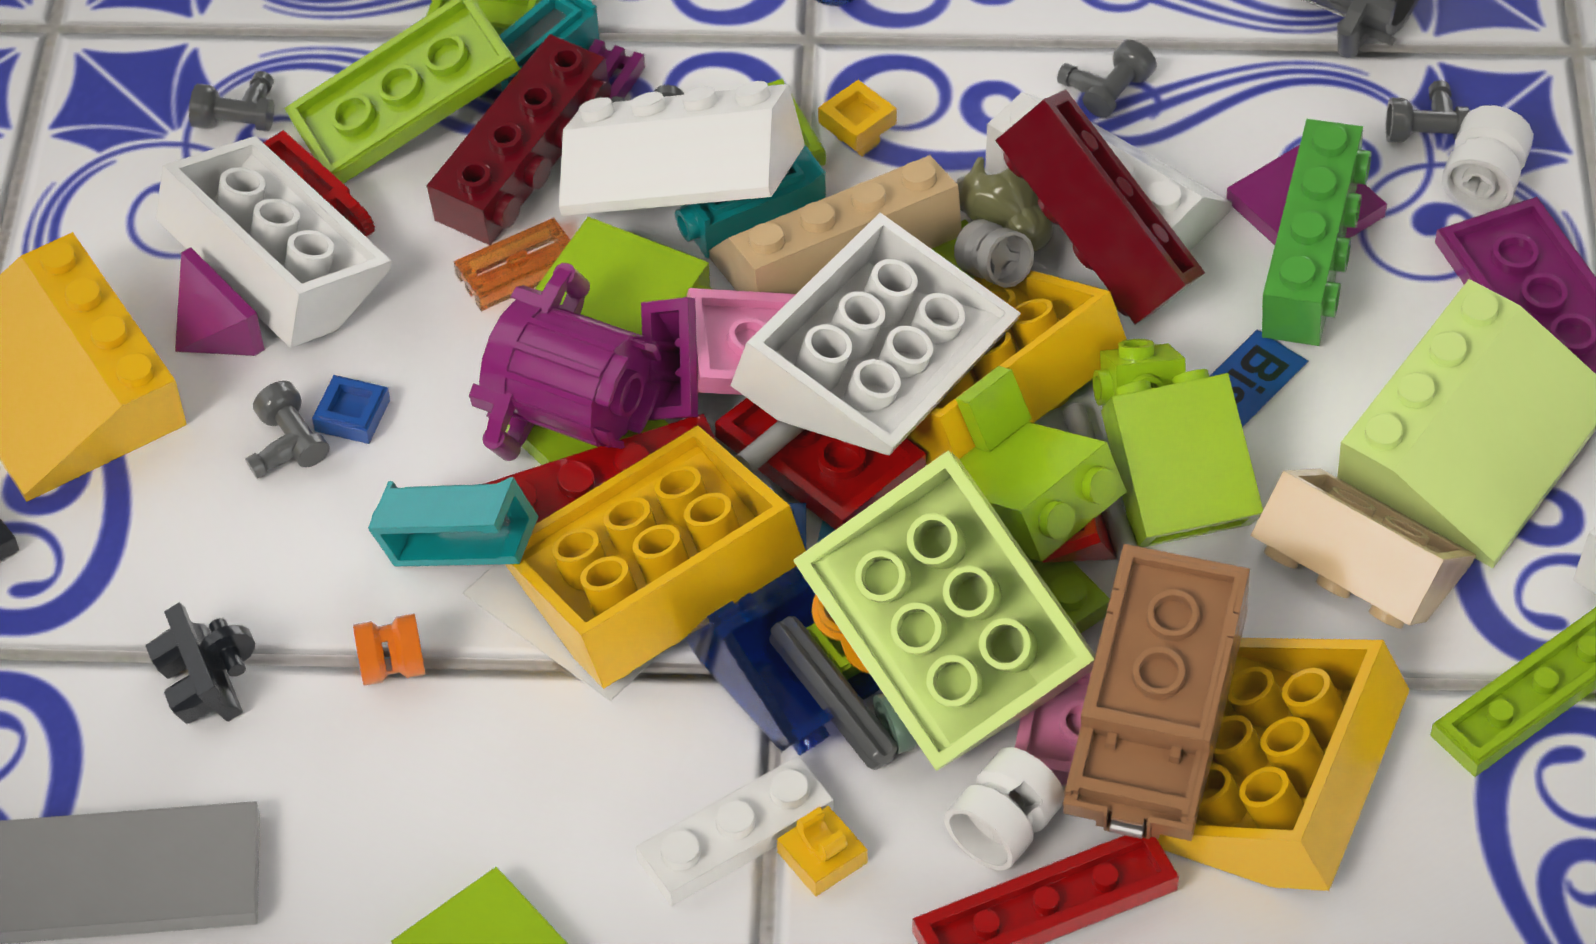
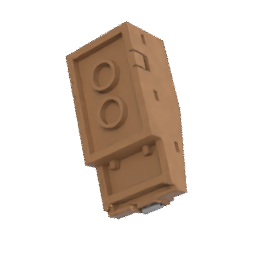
M1123 544L1081 712V728L1065 788L1063 814L1096 820V826L1103 827L1104 831L1140 839L1155 837L1159 839L1161 834L1192 841L1246 621L1250 568Z

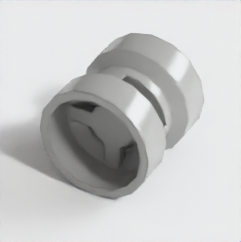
M979 219L967 224L958 234L954 256L957 265L965 273L1007 288L1016 286L1030 273L1034 262V249L1031 241L1025 234L1009 228H1003L1001 225L985 219Z

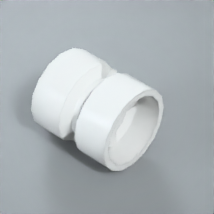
M1480 106L1469 111L1462 121L1455 140L1454 150L1451 151L1443 171L1442 185L1446 194L1460 206L1481 213L1492 212L1506 207L1513 199L1520 180L1521 170L1525 166L1532 147L1533 132L1529 123L1516 112L1500 106Z
M1003 747L979 773L977 784L970 785L945 813V825L956 844L971 858L995 870H1008L1031 844L1033 833L1043 829L1061 808L1065 793L1054 773L1038 758L1015 747Z

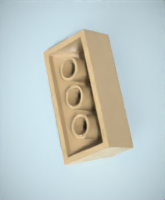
M929 155L731 236L709 250L710 260L736 291L797 294L879 213L885 215L931 249L957 238L962 230L958 184Z

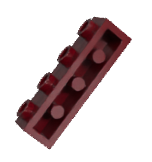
M549 34L426 185L434 221L487 245H491L504 228L511 227L519 215L521 206L535 189H540L546 183L551 168L561 157L563 129L578 112L579 107L583 103L595 98H610L611 85L608 80L605 57Z
M1066 89L1043 99L995 140L1004 152L1003 158L1008 168L1019 178L1025 179L1038 196V205L1043 214L1051 222L1060 225L1072 241L1073 251L1077 259L1086 268L1094 270L1108 291L1111 292L1116 310L1122 315L1128 316L1135 325L1155 313L1205 274V271Z

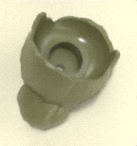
M978 157L971 171L956 181L959 189L960 210L966 213L971 220L985 219L999 224L1003 228H1009L1025 234L1031 241L1034 252L1039 251L1051 241L1053 222L1041 211L1038 205V196L1025 179L1016 176L1009 168L998 174L988 175L984 169V158Z

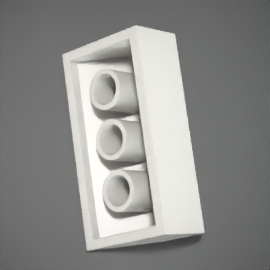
M753 81L743 84L734 90L715 91L713 87L706 86L692 89L684 95L663 97V94L660 92H649L629 101L612 102L610 98L601 97L583 103L579 107L578 112L563 129L559 194L561 215L569 216L772 197L805 146L789 84L768 86L767 82Z
M1021 92L987 124L986 171L994 175L1008 169L1003 158L1004 152L995 140L1045 99L1044 97ZM1091 122L1189 251L1231 211L1232 202Z
M256 136L174 161L162 167L156 220L186 249L191 247L290 348L337 331L391 269L392 260Z

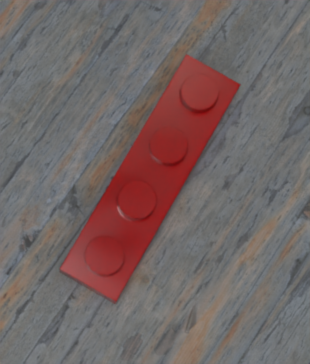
M702 413L698 417L686 418L621 439L620 441H623L625 446L623 449L599 446L484 484H497L513 477L537 513V524L697 425L714 440L716 439L704 413Z
M1123 835L912 918V932L918 944H1044L1177 891L1179 875L1157 838L1140 839Z

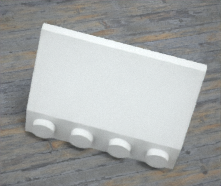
M879 213L746 342L730 386L778 421L890 456L1018 321L1021 313L885 215Z

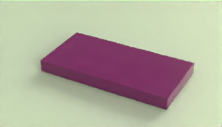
M1538 197L1437 229L1435 244L1463 284L1470 279L1523 307L1596 374V276Z

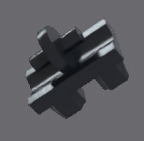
M180 602L164 611L170 628L145 646L152 663L167 679H170L186 668L188 670V676L165 689L164 694L172 712L186 724L212 711L218 713L227 722L242 714L243 710L229 676H239L246 670L244 661L255 650V641L250 630L242 625H228L224 618L213 620L209 624V628L205 624L193 623L185 606Z

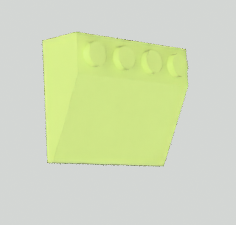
M1468 279L1341 441L1337 478L1476 554L1475 559L1494 568L1596 431V374L1523 307Z
M949 450L793 560L936 771L1050 701L1092 671L1095 653L962 462Z

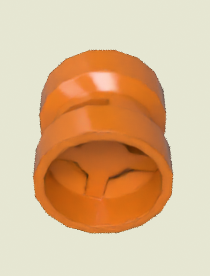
M415 613L397 616L388 625L378 626L372 621L353 624L364 686L382 683L387 675L401 673L406 678L426 675ZM382 642H388L390 658L385 659Z

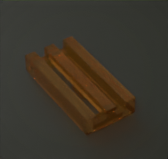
M551 218L453 261L455 275L460 282L464 280L466 291L470 296H475L476 305L480 311H483L510 299L516 286L537 287L570 242V239L555 218ZM552 241H555L554 243H551V244H549V245H547V246H545V247H542V248H540V249H538V250H535V251H533V252L527 254V252H529V251H532V250H534V249H536V248H538V247H541V246H543V245H545V244H548V243H550V242H552ZM504 262H507L506 264L501 265V266H499V267H497V268H495V269H492V270H490V271H488V272H485V273H483V274H481V275H479V276L477 275V274H479V273H481V272H484V271H486V270H488V269H491V268H493V267H495V266H497V265H500V264H502V263H504Z

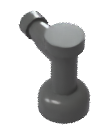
M1129 39L1124 40L1115 50L1112 58L1114 69L1106 78L1091 72L1078 70L1076 66L1064 63L1059 69L1057 82L1067 87L1072 86L1084 93L1083 103L1086 108L1097 117L1107 118L1115 110V100L1131 82L1141 83L1146 81L1156 70L1157 62L1152 52L1145 45Z
M264 71L255 72L250 81V87L246 90L242 100L220 98L215 87L197 83L192 90L190 98V125L206 129L213 126L217 119L255 124L256 130L269 132L274 119L273 99H268L267 94L271 91L274 84L273 77Z
M1443 80L1431 83L1428 88L1431 111L1413 110L1412 104L1407 99L1390 98L1386 112L1387 142H1404L1410 137L1412 132L1453 134V138L1456 140L1462 121L1470 111L1469 107L1457 106L1454 111L1450 85Z
M278 381L268 385L256 396L253 402V410L259 419L267 425L279 426L285 434L270 443L259 454L253 453L245 458L246 463L257 479L268 473V469L281 465L293 457L301 467H311L321 462L329 452L330 447L321 434H314L299 414L302 403L301 395L290 381Z

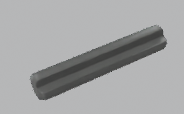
M788 616L774 624L769 637L770 643L865 765L870 769L878 770L885 764H889L896 757L895 752L898 749L896 741L797 617Z

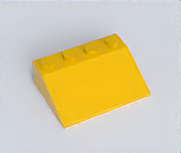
M73 232L21 255L0 274V461L26 502L187 425L176 380Z
M1030 270V273L1022 282L1007 288L995 285L979 277L973 278L1018 310L1021 315L1018 321L907 437L909 441L926 453V465L948 450L960 459L975 447L956 398L996 367L1001 366L1012 369L1032 419L1029 421L1031 423H1035L1050 410L1064 405L1069 400L1070 395L1093 379L1094 371L1101 370L1100 351L1118 349L1119 342L1127 340L1111 292Z
M697 425L535 524L520 564H505V566L573 658L605 689L671 646L680 643L684 638L717 617L731 611L736 605L771 583L783 578L787 573L797 568L793 560L806 550L790 505Z
M1241 638L1222 725L1192 841L1160 834L1157 840L1163 850L1269 887L1329 891L1410 691L1384 640Z

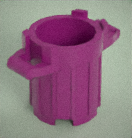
M561 263L556 266L543 292L525 285L515 287L510 298L516 300L502 313L494 326L482 357L479 385L473 383L469 393L472 406L488 412L486 417H489L487 430L482 437L483 444L505 461L515 460L519 456L521 447L534 424L596 447L604 446L623 449L625 447L624 442L619 439L628 430L638 434L643 431L653 412L660 391L659 384L649 381L650 359L657 362L662 361L657 346L645 342V337L581 315L585 296L590 291V283L569 263ZM565 292H567L563 304L560 305ZM510 425V428L506 433L505 431L507 429V426Z

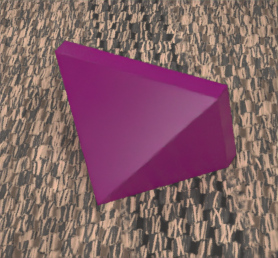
M191 247L181 252L175 352L256 356L264 351L265 348L257 313Z
M684 297L641 302L642 336L645 337V342L657 346L662 361L658 362L650 359L649 381L659 384L660 391L648 421L698 417L695 298Z

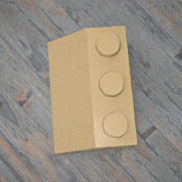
M1321 468L1283 471L1250 535L1267 545L1264 553L1271 559L1294 569L1300 563L1319 574L1316 583L1322 588L1343 598H1349L1351 593L1372 604L1369 609V613L1372 616L1399 629H1402L1404 624L1410 626L1427 622L1469 569L1476 557V554Z

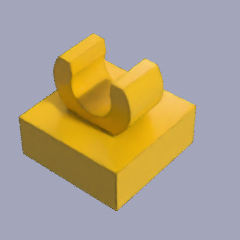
M856 80L818 107V123L862 157L879 145L881 134L897 124V108L860 80Z
M829 805L824 809L819 806L797 820L796 827L777 838V853L815 897L868 863V849Z

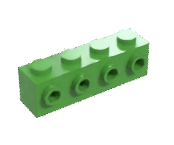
M1306 118L1263 291V338L1320 346L1326 317H1336L1341 283H1336L1335 278L1337 272L1345 273L1347 270L1351 238H1345L1347 227H1357L1361 207V194H1356L1357 184H1367L1371 164V151L1362 150L1363 126Z

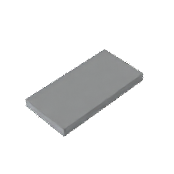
M257 801L0 821V944L258 924L260 812Z

